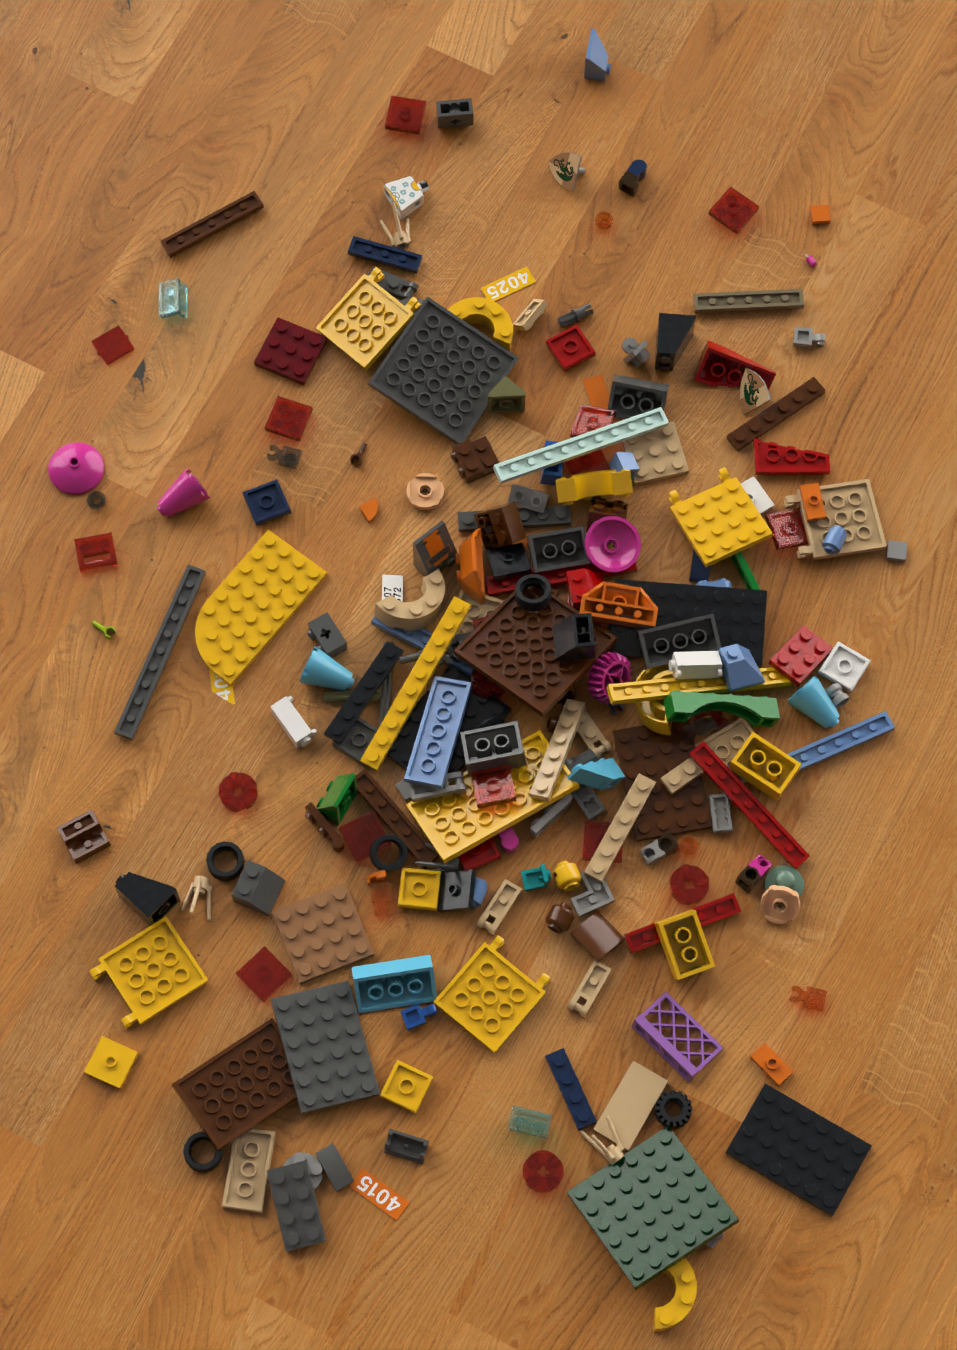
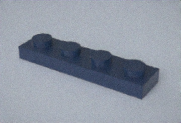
M353 236L348 249V255L415 274L418 273L422 262V255L355 236Z
M564 1048L546 1055L545 1059L577 1130L579 1131L597 1123Z

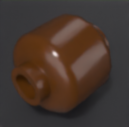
M565 903L552 905L545 919L548 924L547 927L558 934L568 931L575 918L571 911L572 908Z

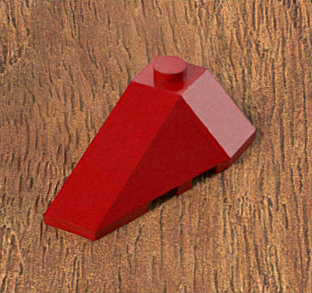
M708 340L700 356L694 380L713 387H740L745 369L748 368L761 376L769 390L776 372Z

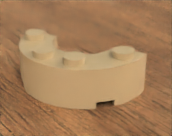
M439 569L423 577L421 586L423 596L419 600L402 602L390 595L376 603L374 616L386 626L393 629L394 627L403 628L404 631L421 629L431 624L441 612L445 595V582Z

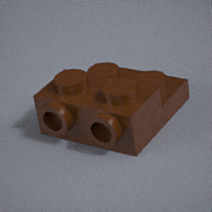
M486 436L472 442L467 440L452 446V452L450 453L453 462H457L459 466L458 472L461 478H465L467 484L494 473L493 466L499 463Z

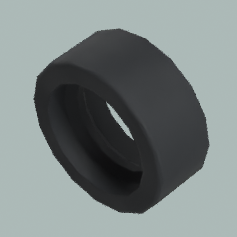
M538 574L523 576L518 580L515 587L517 604L527 611L536 612L543 610L551 601V585L549 581ZM536 586L542 588L545 593L541 598L528 599L522 595V591L527 587Z
M386 834L379 836L372 842L369 850L371 863L377 869L385 870L386 872L400 869L405 864L408 856L406 844L396 835ZM387 841L395 843L400 851L398 860L391 865L382 863L377 856L379 846Z
M223 841L217 843L207 853L206 862L209 872L218 880H233L244 869L245 861L242 851L232 842ZM225 850L233 852L237 857L235 868L228 872L217 870L214 865L215 856Z
M198 1132L189 1137L184 1145L183 1154L185 1161L191 1169L197 1172L206 1173L213 1171L222 1160L223 1149L217 1151L215 1148V1156L209 1163L199 1164L195 1162L191 1155L194 1144L202 1140L211 1142L205 1132Z

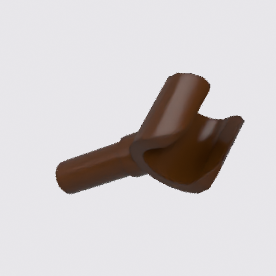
M362 443L357 454L351 456V464L354 459H359L357 465L361 466V457L367 445L366 443Z

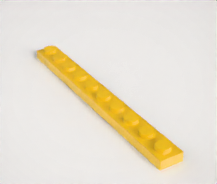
M455 596L453 597L360 760L361 763L376 771L379 770L470 611L471 604Z
M773 667L759 668L765 680L764 683L732 692L791 686L792 682ZM722 676L708 679L664 678L608 684L606 688L611 705L662 700L671 691L675 690L681 692L696 691L706 694L730 692Z

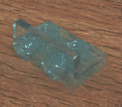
M175 278L159 283V316L161 318L178 314L182 318L187 317L188 287L180 279Z

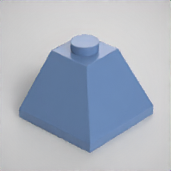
M591 29L585 60L584 78L605 81L606 74L610 75L611 64H608L609 56L596 30Z
M739 644L719 649L718 652L723 664L722 677L730 692L765 682L749 649Z

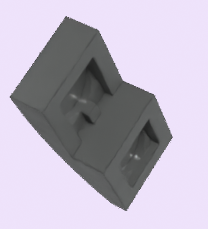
M333 1143L315 1153L336 1191L354 1181Z

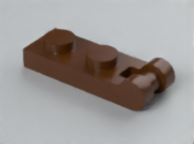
M310 802L305 806L306 818L311 824L315 823L319 827L317 830L324 838H329L335 852H342L344 850L343 838Z

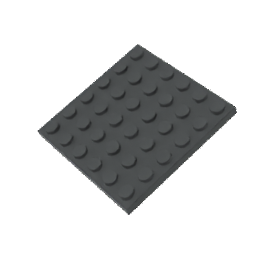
M427 296L369 381L368 386L455 444L464 442L488 406V393L505 376H508L519 357Z

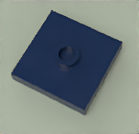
M277 479L242 492L256 527L291 514L290 507Z

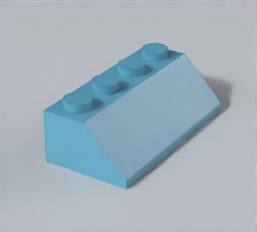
M431 955L352 967L358 1013L433 1002L437 998Z

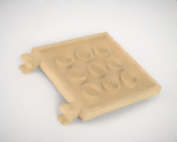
M869 479L819 486L826 513L825 520L807 522L800 489H797L796 495L785 497V508H791L799 504L809 546L798 547L799 551L796 552L798 559L812 555L813 560L886 549L887 545ZM835 525L841 526L847 531V538L840 552L834 555L826 553L822 544L829 529Z

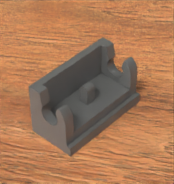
M579 783L580 788L571 794L587 818L596 821L599 815H606L608 812L590 786Z
M390 1129L384 1152L423 1164L429 1147V1141Z

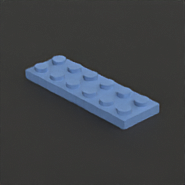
M434 676L405 773V782L443 789L471 693L472 682Z

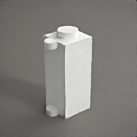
M718 651L673 652L672 660H669V671L673 673L674 679L719 678L722 676L723 664Z
M286 696L270 706L271 713L295 747H305L312 741L311 739L317 734L316 729L310 730L291 703L294 700L293 697Z

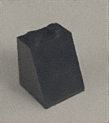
M659 313L655 369L663 372L673 371L693 337L696 315Z
M131 872L121 875L116 881L115 888L118 896L149 926L162 919L180 901L177 889L173 886Z

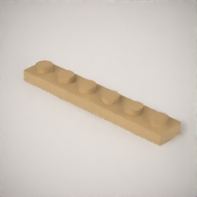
M571 699L566 700L529 793L530 798L549 802L586 709L585 702Z
M641 774L637 775L584 871L585 875L602 883L656 785L655 781Z

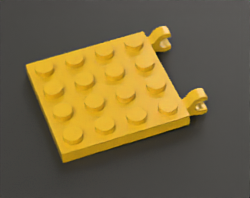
M377 267L373 269L369 276L363 274L316 327L321 334L366 371L407 327L415 315L413 312L418 311L422 305L413 296L404 306L379 286L377 282L383 280L385 275Z
M725 467L718 470L721 484L681 502L676 490L669 492V501L673 505L670 507V512L705 568L771 538L773 534L737 477L731 479Z
M167 916L98 958L101 964L89 971L94 980L99 979L107 972L131 1009L132 1013L121 1019L126 1029L134 1025L136 1021L140 1025L146 1023L209 982Z
M499 935L490 945L484 942L433 1001L438 1008L494 1054L544 997L546 991L543 988L550 981V977L543 973L536 983L500 955L497 951L503 946L504 939Z

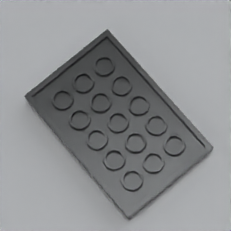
M349 981L271 999L272 1009L301 1115L380 1095Z

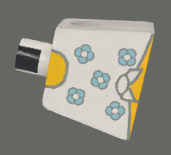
M411 176L384 185V194L391 205L392 202H395L398 216L401 220L423 205V193L429 190L425 180L416 184Z

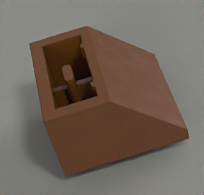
M601 497L591 499L586 533L594 522L603 517L617 516L626 519L628 504L621 500H615L614 502L606 501V499Z
M515 502L474 514L478 529L481 528V538L485 550L513 544L527 537Z

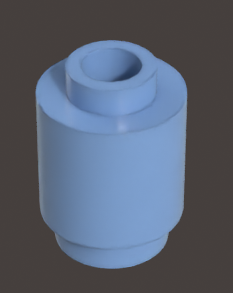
M835 525L829 529L822 544L826 553L834 555L840 552L847 538V531L843 527Z
M477 877L475 878L472 908L481 906L488 891V883Z

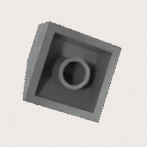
M248 860L232 893L233 902L270 916L285 880L268 868Z

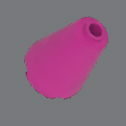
M189 468L182 472L158 500L159 506H157V509L162 516L167 515L170 517L210 498L198 479L190 473L191 470Z

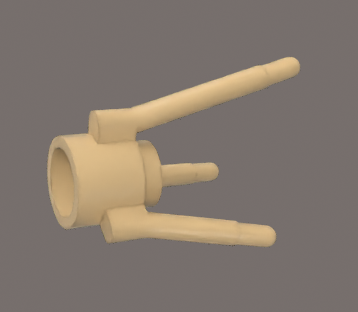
M392 202L398 231L392 237L383 220H380V224L390 239L392 247L405 249L411 243L409 218H406L405 233L401 229L396 204Z
M195 876L194 882L191 883L182 904L181 911H184L192 893H194L189 911L190 914H193L198 895H205L206 892L207 920H211L212 886L209 885V878Z
M607 1116L606 1120L617 1146L611 1144L606 1148L595 1135L590 1137L583 1130H579V1133L613 1165L624 1156L621 1151L625 1148L620 1143L610 1117Z

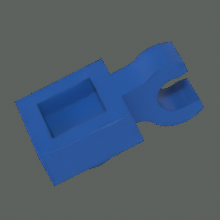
M419 1004L400 1011L408 1031L427 1024L426 1017L438 1014L434 1004L422 1009Z

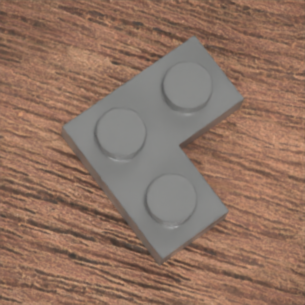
M584 872L580 873L587 892L570 900L578 918L615 902L605 879L600 883L585 875Z

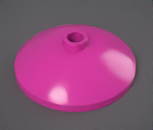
M78 442L60 447L52 455L48 465V473L53 485L58 490L71 495H80L93 490L101 482L105 469L101 454L91 445ZM72 462H78L76 465H72Z
M607 516L591 525L586 533L584 546L587 557L594 566L600 570L615 573L624 571L635 563L641 551V539L637 529L629 521L617 516ZM612 544L613 550L608 549L607 545Z

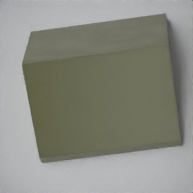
M505 376L488 393V413L524 412L525 391Z

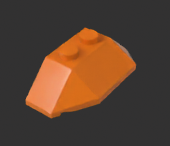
M480 528L476 529L459 546V553H455L456 565H459L460 570H456L457 582H460L461 589L480 605H484L485 588Z
M603 581L582 595L579 614L591 613L592 620L596 622L633 628L655 627L658 607L641 587Z

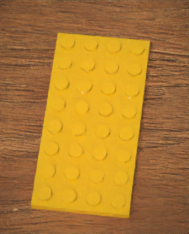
M540 730L522 740L526 766L469 777L467 770L463 772L464 779L462 780L463 784H465L466 792L417 802L411 801L406 804L408 811L444 864L580 788L578 782L568 780L567 776L571 772L564 764L549 802L530 798L529 793L549 746V742ZM449 782V786L455 785V782Z

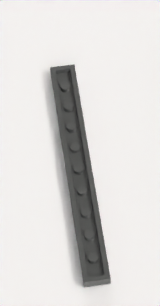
M191 565L187 566L114 731L115 735L133 741L204 580L205 570Z

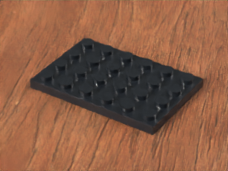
M450 664L440 677L472 682V689L447 773L460 771L466 764L460 732L469 730L497 713H500L503 719H505L511 712V708L462 670ZM431 687L416 703L387 754V757L405 771L407 770Z
M765 1083L725 1154L821 1211L833 1216L872 1145Z

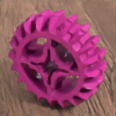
M606 652L601 655L600 659H597L596 663L591 666V672H588L590 676L586 680L589 682L587 688L590 690L589 694L595 700L604 704H611L606 688L608 684L631 682L630 678L633 675L630 672L633 668L630 667V662L626 657L616 652Z

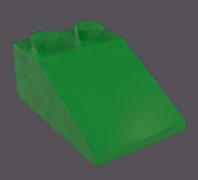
M354 773L337 776L334 782L331 781L327 786L326 796L324 798L321 797L317 803L318 811L327 820L338 826L358 794L357 780Z

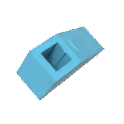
M602 758L597 762L590 761L585 765L580 763L573 767L572 773L567 776L568 780L599 790L613 788L625 777L613 758Z

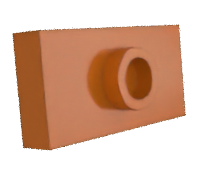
M819 483L800 485L799 489L807 522L825 520L826 513Z
M766 1043L750 1057L778 1087L793 1073Z

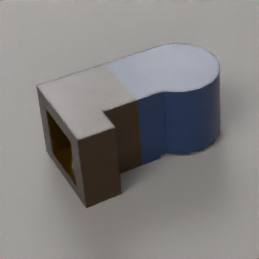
M643 160L632 162L619 180L620 190L632 197L636 195L639 180L644 179L646 176V162Z

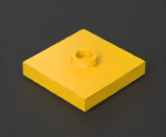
M402 868L397 906L437 911L441 871Z
M102 1036L84 1073L121 1090L139 1053Z
M397 1060L379 1096L416 1114L434 1077Z

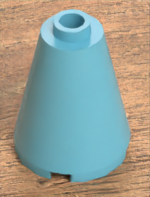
M314 646L299 682L346 691L347 688L351 689L355 678H352L353 673Z
M815 675L787 701L791 706L824 728L830 727L832 729L840 721L838 719L840 716Z

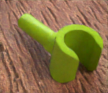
M96 621L92 622L93 626L104 633L106 639H112L107 634L108 631L116 634L114 627H104Z

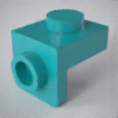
M540 864L539 868L521 871L525 892L548 887L551 874L550 870L545 868V864Z

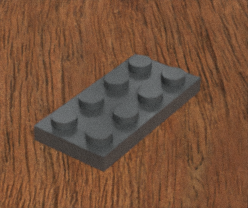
M305 1160L267 1170L286 1252L327 1241L308 1161Z

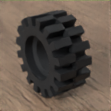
M675 1090L671 1092L666 1091L661 1095L655 1106L657 1121L661 1122L662 1126H667L671 1129L683 1127L689 1121L692 1114L691 1101L687 1099L688 1096L686 1094L683 1095L681 1091L675 1092ZM671 1102L679 1104L681 1114L677 1117L669 1116L666 1113L667 1104Z

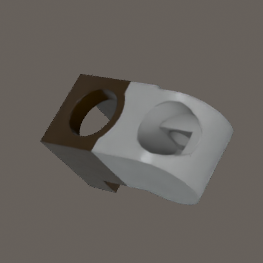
M669 831L644 847L640 854L647 865L651 866L670 854L679 851V845Z

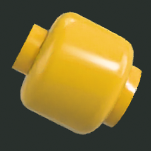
M562 861L558 863L557 868L553 872L557 886L565 891H572L578 888L582 880L577 865L572 862Z

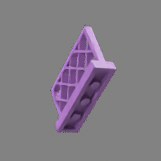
M667 992L657 999L644 1013L639 1015L631 1026L688 1083L723 1049ZM664 999L671 1004V1011L661 1010L660 1003ZM648 1014H657L658 1023H650L645 1017ZM661 1014L671 1015L672 1024H661ZM675 1015H682L685 1018L686 1025L675 1024ZM661 1028H672V1038L664 1037L661 1034ZM675 1028L686 1029V1038H675ZM689 1029H696L700 1033V1039L689 1038ZM676 1042H686V1052L678 1051L676 1049ZM690 1043H700V1052H690ZM704 1043L712 1044L716 1050L713 1053H704ZM690 1056L701 1057V1064L697 1068L690 1062Z

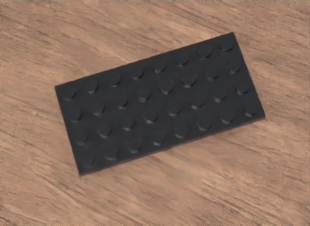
M615 579L614 583L641 587L658 607L655 627L714 614L721 647L739 644L749 649L757 666L762 667L767 590ZM611 624V634L617 637V642L610 648L609 652H616L624 657L643 658L637 632L654 627L633 628Z

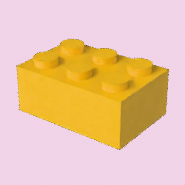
M752 732L731 761L729 769L778 801L799 772L801 763Z
M691 909L654 923L675 980H680L715 967L696 910Z

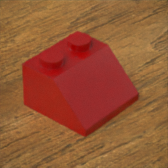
M585 568L566 571V586L570 604L573 608L580 611L582 595L604 581L603 575Z

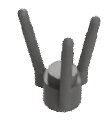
M425 844L426 847L435 851L431 844ZM454 858L445 864L443 861L441 863L416 861L415 865L440 868L422 870L441 871V873L453 872L458 869L459 858Z

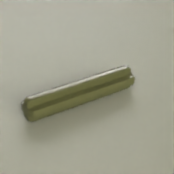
M353 690L324 691V701L346 702ZM380 690L376 692L371 701H380Z

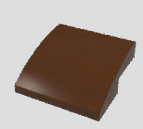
M92 810L57 827L76 864L111 846Z
M599 911L587 918L570 933L597 963L625 941V938Z

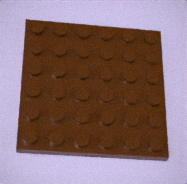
M536 586L527 587L522 591V595L528 599L541 598L545 593L542 588ZM514 591L454 650V655L544 717L592 668L591 666L596 663V660L600 659L601 655L605 654L617 642V637L592 621L595 658L556 661L553 626L572 614H579V611L553 593H551L550 603L543 610L536 612L527 611L517 604Z

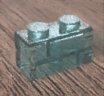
M513 1106L508 1130L532 1136L538 1135L540 1138L547 1139L553 1115Z

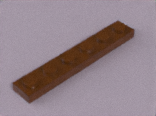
M255 191L161 240V245L171 258L264 208V205Z
M815 377L811 378L728 434L726 439L739 452L752 443L754 438L758 439L823 395L825 389Z
M364 769L357 774L358 793L389 829L404 841L407 850L414 858L420 862H434L439 858L436 851L425 846L426 843H430L368 771Z

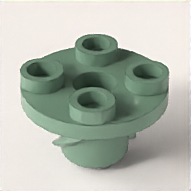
M777 866L770 870L765 878V891L771 885L785 886L796 891L800 898L804 890V881L801 874L790 866Z

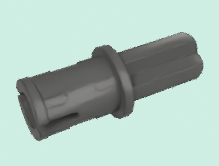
M589 303L576 310L571 309V312L558 317V324L561 327H565L574 322L578 323L580 319L592 315L593 309L585 311L591 308Z

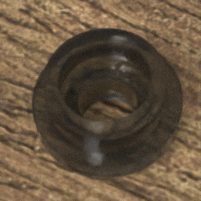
M99 491L91 492L87 497L89 507L101 509L106 503L105 495ZM95 499L100 500L98 503H94Z

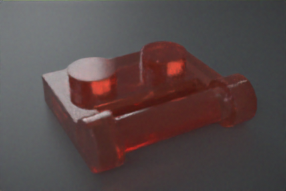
M112 532L74 539L80 573L86 572L87 569L112 565V567L118 566ZM110 553L109 558L84 562V558Z

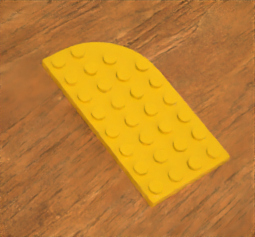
M268 529L206 600L199 612L195 627V639L198 651L205 665L217 677L232 686L324 580L327 572Z

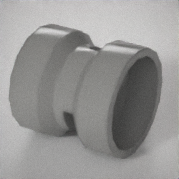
M838 682L825 690L836 709L850 699L847 693H843L842 687Z

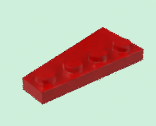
M756 438L753 440L755 475L830 474L829 454L806 449L803 451L795 449L793 446H780L777 443L762 442Z

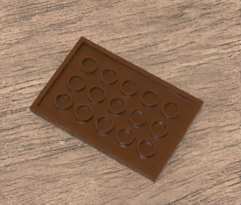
M689 719L686 722H672L670 735L656 733L645 725L613 730L619 766L625 775L623 784L626 795L638 774L656 782L633 825L636 842L660 838L669 831L672 835L711 829L712 819L702 775L673 795L669 793L660 781L661 777L690 758L689 753L695 749Z
M273 1018L172 1084L173 1089L217 1151H220L297 1099L278 1027Z

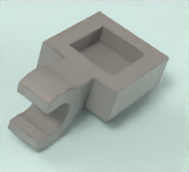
M795 327L793 347L811 348L812 343L823 347L826 334H814L813 328Z

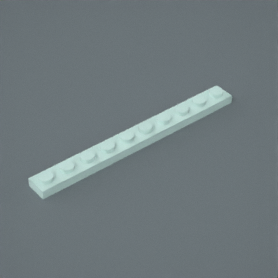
M662 407L495 464L493 470L499 483L502 484L666 427L669 421Z

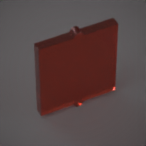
M119 325L91 341L97 350V354L103 358L107 365L135 350L129 341L128 335L124 334Z

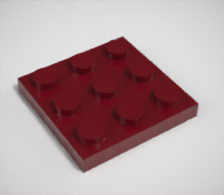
M278 317L260 349L254 365L305 385L328 339L323 335Z

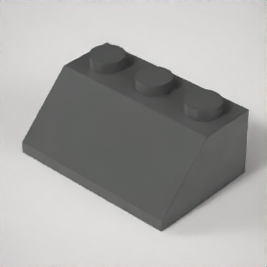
M615 374L606 416L628 419L662 407L664 411L669 385Z
M584 526L528 535L527 544L534 573L590 564L584 546L586 536Z
M518 721L460 732L469 777L526 766Z

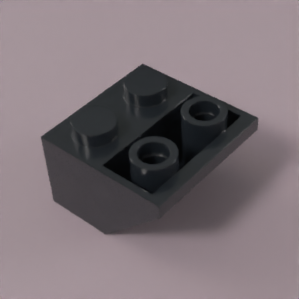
M591 613L572 614L553 626L556 661L595 658Z

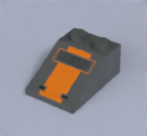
M440 521L413 542V564L424 577L438 569L442 573L444 568L451 567L456 562L455 553H457V550L443 521Z

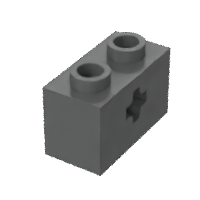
M472 98L436 102L438 128L473 125Z
M328 612L308 623L307 634L312 641L315 640L318 644L316 647L333 658L347 650V642Z

